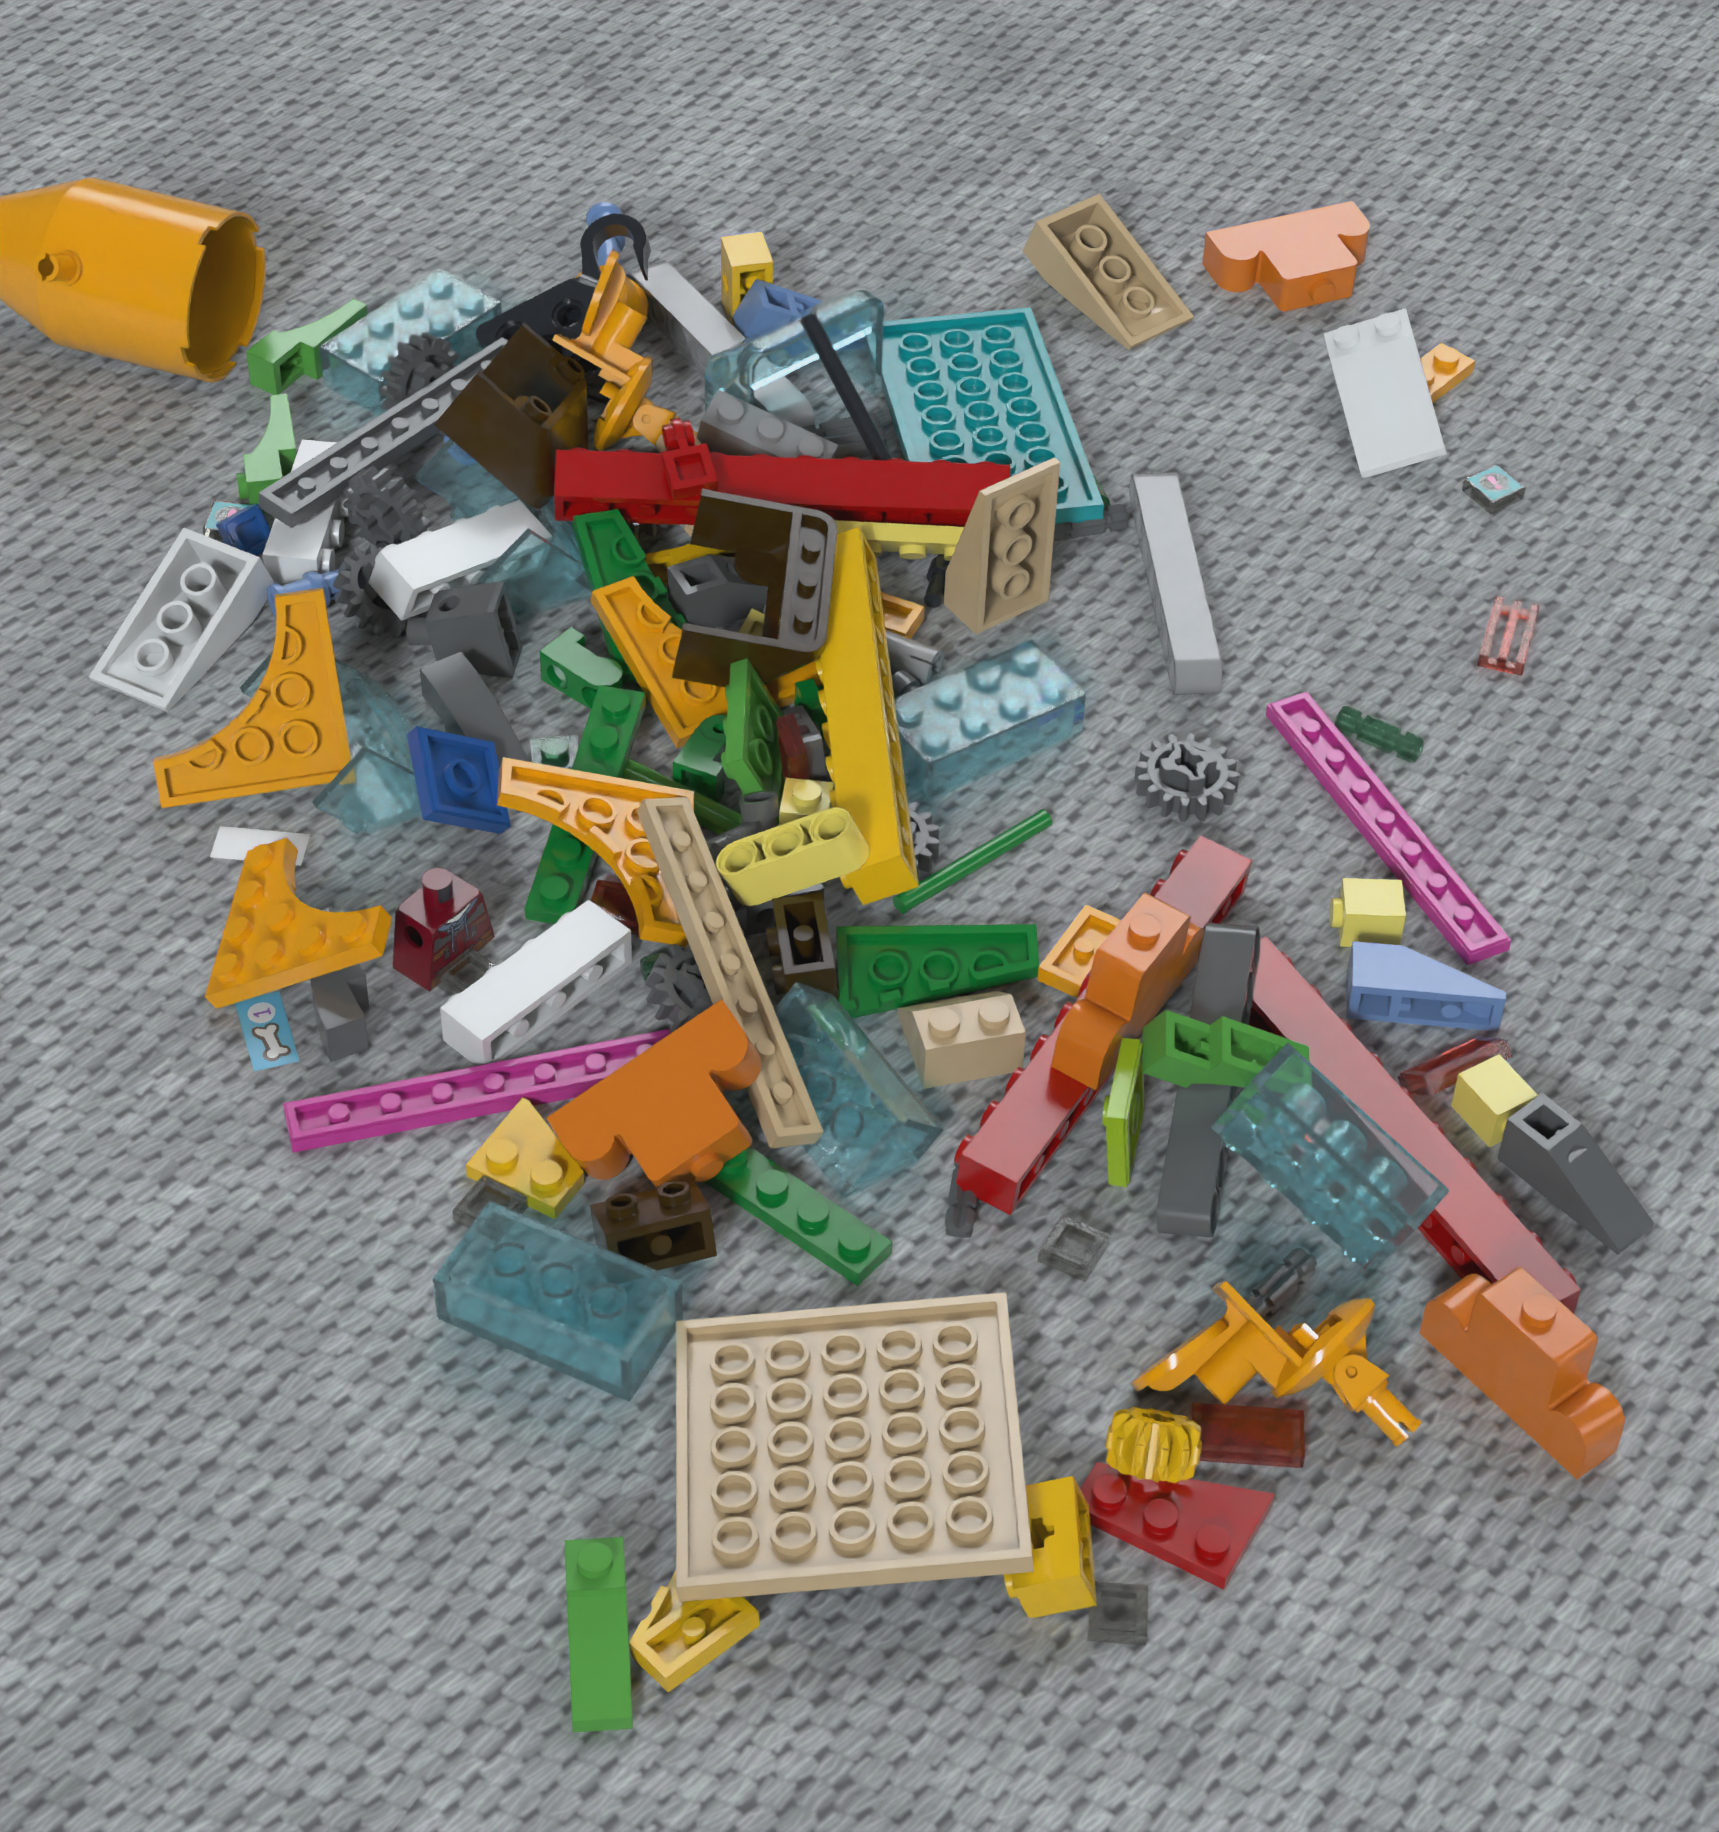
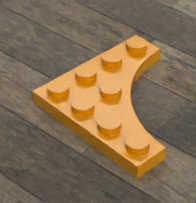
M634 576L592 591L591 603L641 689L645 692V696L676 749L686 744L695 729L706 718L713 715L727 716L728 702L725 695V687L672 678L682 630L670 622L671 616L653 602ZM814 661L765 686L780 709L794 703L796 682L813 678L817 687L822 686L823 683L819 678Z
M323 588L275 594L276 635L273 652L264 677L250 701L233 720L208 739L179 752L153 758L161 808L354 779Z
M503 757L498 776L497 806L515 809L546 820L571 833L594 850L612 868L627 890L635 908L639 924V939L671 945L676 944L683 947L687 946V937L637 810L643 799L688 797L694 811V791Z
M287 837L269 844H260L248 850L244 859L204 997L215 1008H222L381 957L384 954L392 917L381 905L351 912L322 911L306 905L294 893L297 891L295 863L298 849Z

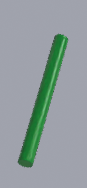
M1041 809L918 882L919 887L893 897L894 907L902 914H905L1052 826L1050 814L1046 810Z

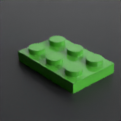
M747 658L730 664L729 685L725 687L728 714L727 718L723 720L726 748L721 753V763L726 776L730 780L735 779L742 790L743 796L761 791L775 792L778 795L780 808L786 774L787 730L785 716ZM779 816L776 817L777 824H779Z

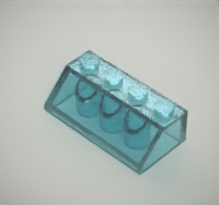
M796 982L775 1007L774 1011L823 1129V1134L816 1144L802 1146L841 1196L848 1198L914 1166L944 1129L833 994Z

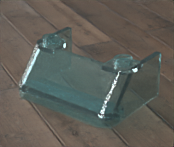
M859 290L829 299L714 354L707 362L705 370V412L718 390H722L754 405L755 389L819 359L800 322L804 317L812 313H816L849 377L874 397L880 395L884 320L882 301L867 290Z
M451 439L414 475L418 482L448 501L453 509L450 516L454 522L461 518L468 519L485 513L493 506H504L520 500L553 536L551 542L528 528L477 579L480 584L504 582L512 612L520 615L522 612L534 615L591 598L592 593L572 527L573 521H555L554 496L542 509H536L527 505Z
M272 652L242 684L240 689L243 694L252 698L268 668ZM335 658L351 760L312 803L317 809L339 819L345 827L356 834H359L361 831L372 834L422 816L407 739V733L413 727L392 696L377 681Z

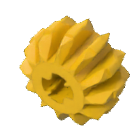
M1134 1406L1129 1409L1118 1410L1114 1412L1112 1423L1108 1426L1105 1443V1448L1107 1449L1106 1462L1121 1474L1136 1476L1138 1480L1149 1479L1156 1483L1159 1481L1176 1483L1181 1480H1188L1194 1477L1196 1465L1200 1461L1202 1441L1200 1440L1201 1427L1196 1422L1189 1420L1185 1415H1175L1170 1413L1169 1410L1160 1411L1151 1407L1149 1409H1141Z

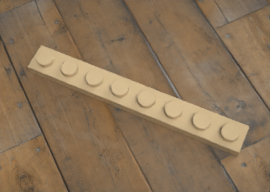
M688 797L643 799L637 814L711 1001L715 1004L721 999L724 1000L760 1055L761 1071L757 1079L746 1089L769 1147L779 1148L816 1144L823 1134V1129Z

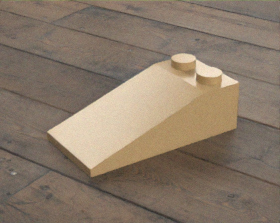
M1100 193L1036 221L1023 249L1024 254L1051 287L1128 350L1193 320L1194 316Z
M1055 457L980 490L947 567L944 605L975 634H979L1049 600L1060 462Z

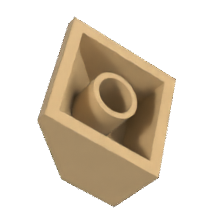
M992 991L897 1008V1015L923 1089L1013 1073L1018 1067L1023 1068L1026 1031L1012 994Z

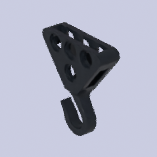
M609 214L591 223L583 233L580 242L582 253L581 275L568 279L480 324L476 329L475 335L482 350L500 338L509 341L525 322L561 355L574 359L583 367L587 385L596 388H587V398L608 404L610 398L600 393L607 381L598 376L601 368L554 342L552 339L555 334H560L569 340L580 336L592 296L601 275L597 255L598 250L606 240L615 236L631 238L634 241L633 247L644 279L648 280V259L651 248L643 226L635 218L625 214ZM578 322L576 325L569 327L571 324ZM596 370L594 373L586 375L588 372Z

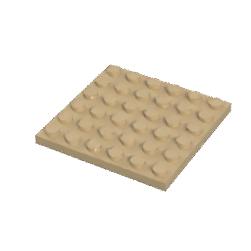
M1006 1292L676 1321V1589L679 1602L1034 1572Z

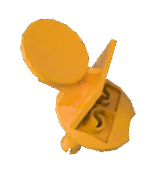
M614 249L610 252L598 280L580 336L569 340L560 334H555L552 339L554 342L600 367L601 371L598 376L607 380L600 393L610 398L602 415L598 418L594 431L595 448L599 451L612 446L622 438L642 435L656 447V442L662 434V426L668 425L670 419L679 418L676 415L677 412L656 406L650 399L645 397L652 382L653 358L649 356L643 357L632 351L631 347L648 317L618 301L626 281V275L622 265L618 263L620 253Z
M1227 1281L1217 1283L1212 1290L1226 1303L1225 1314L1168 1353L1130 1383L1137 1392L1146 1386L1157 1391H1169L1194 1374L1223 1405H1226L1256 1374L1271 1388V1393L1276 1399L1305 1390L1322 1378L1326 1383L1331 1384L1348 1411L1359 1413L1362 1410L1392 1441L1395 1447L1402 1444L1409 1437L1399 1427L1398 1423L1408 1432L1411 1431L1412 1433L1422 1423L1387 1389L1386 1386L1389 1383L1387 1378L1390 1375L1368 1361L1366 1331L1372 1320L1375 1303L1370 1298H1354L1338 1305L1327 1314L1328 1316L1314 1330L1306 1323H1299L1287 1333L1280 1325L1273 1330Z

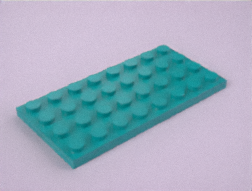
M1031 307L867 323L868 343L905 461L932 462L935 460H947L951 463L974 464L989 461L995 464L1010 465V477L1055 457L1060 462L1055 524L1066 522L1081 523L1086 520L1103 519L1104 503Z

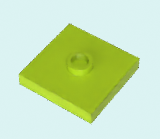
M1122 1038L1110 1095L1105 1096L1102 1124L1106 1127L1108 1184L1126 1188L1127 1184H1130L1145 1112L1144 1073H1142L1143 1043H1141V1039Z

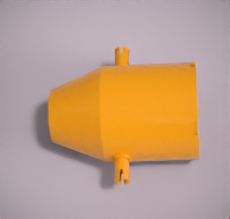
M95 177L84 178L0 196V301L54 343L62 347L214 383L229 375L237 364L230 360L240 346L248 347L252 339L264 294L266 274L265 248L257 246L254 232L258 233L260 231L259 226L254 218L245 212Z

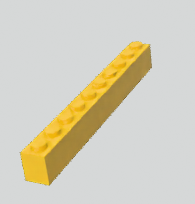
M857 527L837 534L826 641L821 657L815 660V665L819 678L824 685V689L818 692L819 700L828 719V722L822 723V731L825 741L831 750V755L826 757V766L835 784V789L829 791L832 808H844L850 813L870 848L867 861L859 869L840 876V879L846 889H854L862 905L917 888L919 884L877 560L861 528Z

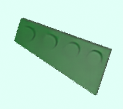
M615 509L574 516L572 527L591 593L594 590L634 576L653 602L671 616L670 622L682 630L683 624L686 623L681 613H676L666 596L667 589L659 576L655 577L645 561L646 555L620 511ZM598 615L610 659L615 660L621 665L623 683L637 681Z
M1036 924L836 926L839 1021L1038 977L1039 955Z

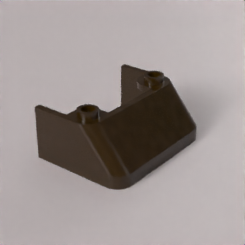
M524 322L484 371L476 373L434 425L524 503L533 508L542 509L554 496L556 450H570L572 448H585L589 450L585 371L577 361L561 355Z
M702 489L690 544L734 552V569L738 576L748 583L768 587L762 637L684 623L672 678L726 687L730 681V664L748 658L762 682L766 685L817 660L822 654L827 635L837 540V525L833 518L819 510Z

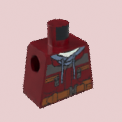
M439 867L431 868L422 875V887L403 901L395 912L393 969L429 992L495 938L483 894L479 889L452 872Z

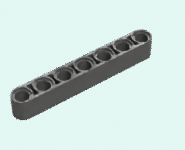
M1206 924L1189 1018L1211 1025L1221 1016L1249 1025L1260 955L1259 926ZM1191 1084L1185 1088L1178 1085L1157 1205V1229L1159 1233L1214 1237L1239 1087L1216 1084Z

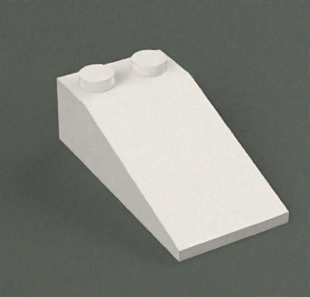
M1406 308L1384 313L1379 317L1353 325H1345L1324 333L1362 478H1368L1447 454Z
M183 528L89 675L90 680L168 712L253 623L267 601V588L275 582L260 557Z

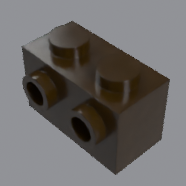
M822 892L772 899L775 926L765 927L769 957L779 956L780 964L772 965L775 994H785L788 1014L839 1007L836 969Z
M694 1180L687 1182L669 1181L660 1185L658 1189L637 1194H615L604 1202L590 1205L597 1252L612 1282L717 1256L711 1209Z

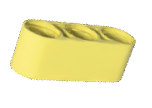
M834 807L734 841L721 850L716 860V866L738 902L742 905L754 906L849 874L859 869L867 861L870 848L850 813L844 808Z

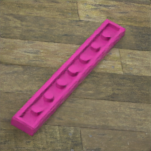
M1306 691L1267 704L1266 716L1396 878L1402 880L1404 888L1468 966L1508 951L1511 944L1510 937L1311 695Z
M670 1029L282 1103L292 1153L510 1111L522 1097L529 1100L533 1106L576 1098L671 1034V1032H669Z

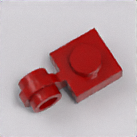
M680 418L670 419L668 425L662 426V436L666 451L662 452V464L673 500L700 495L702 489L718 491V479L707 443L695 445L694 432L689 420L681 421Z

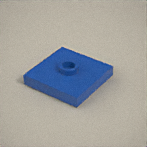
M418 726L407 733L423 820L497 834L503 833L511 827L508 809L497 806L499 763L494 742Z

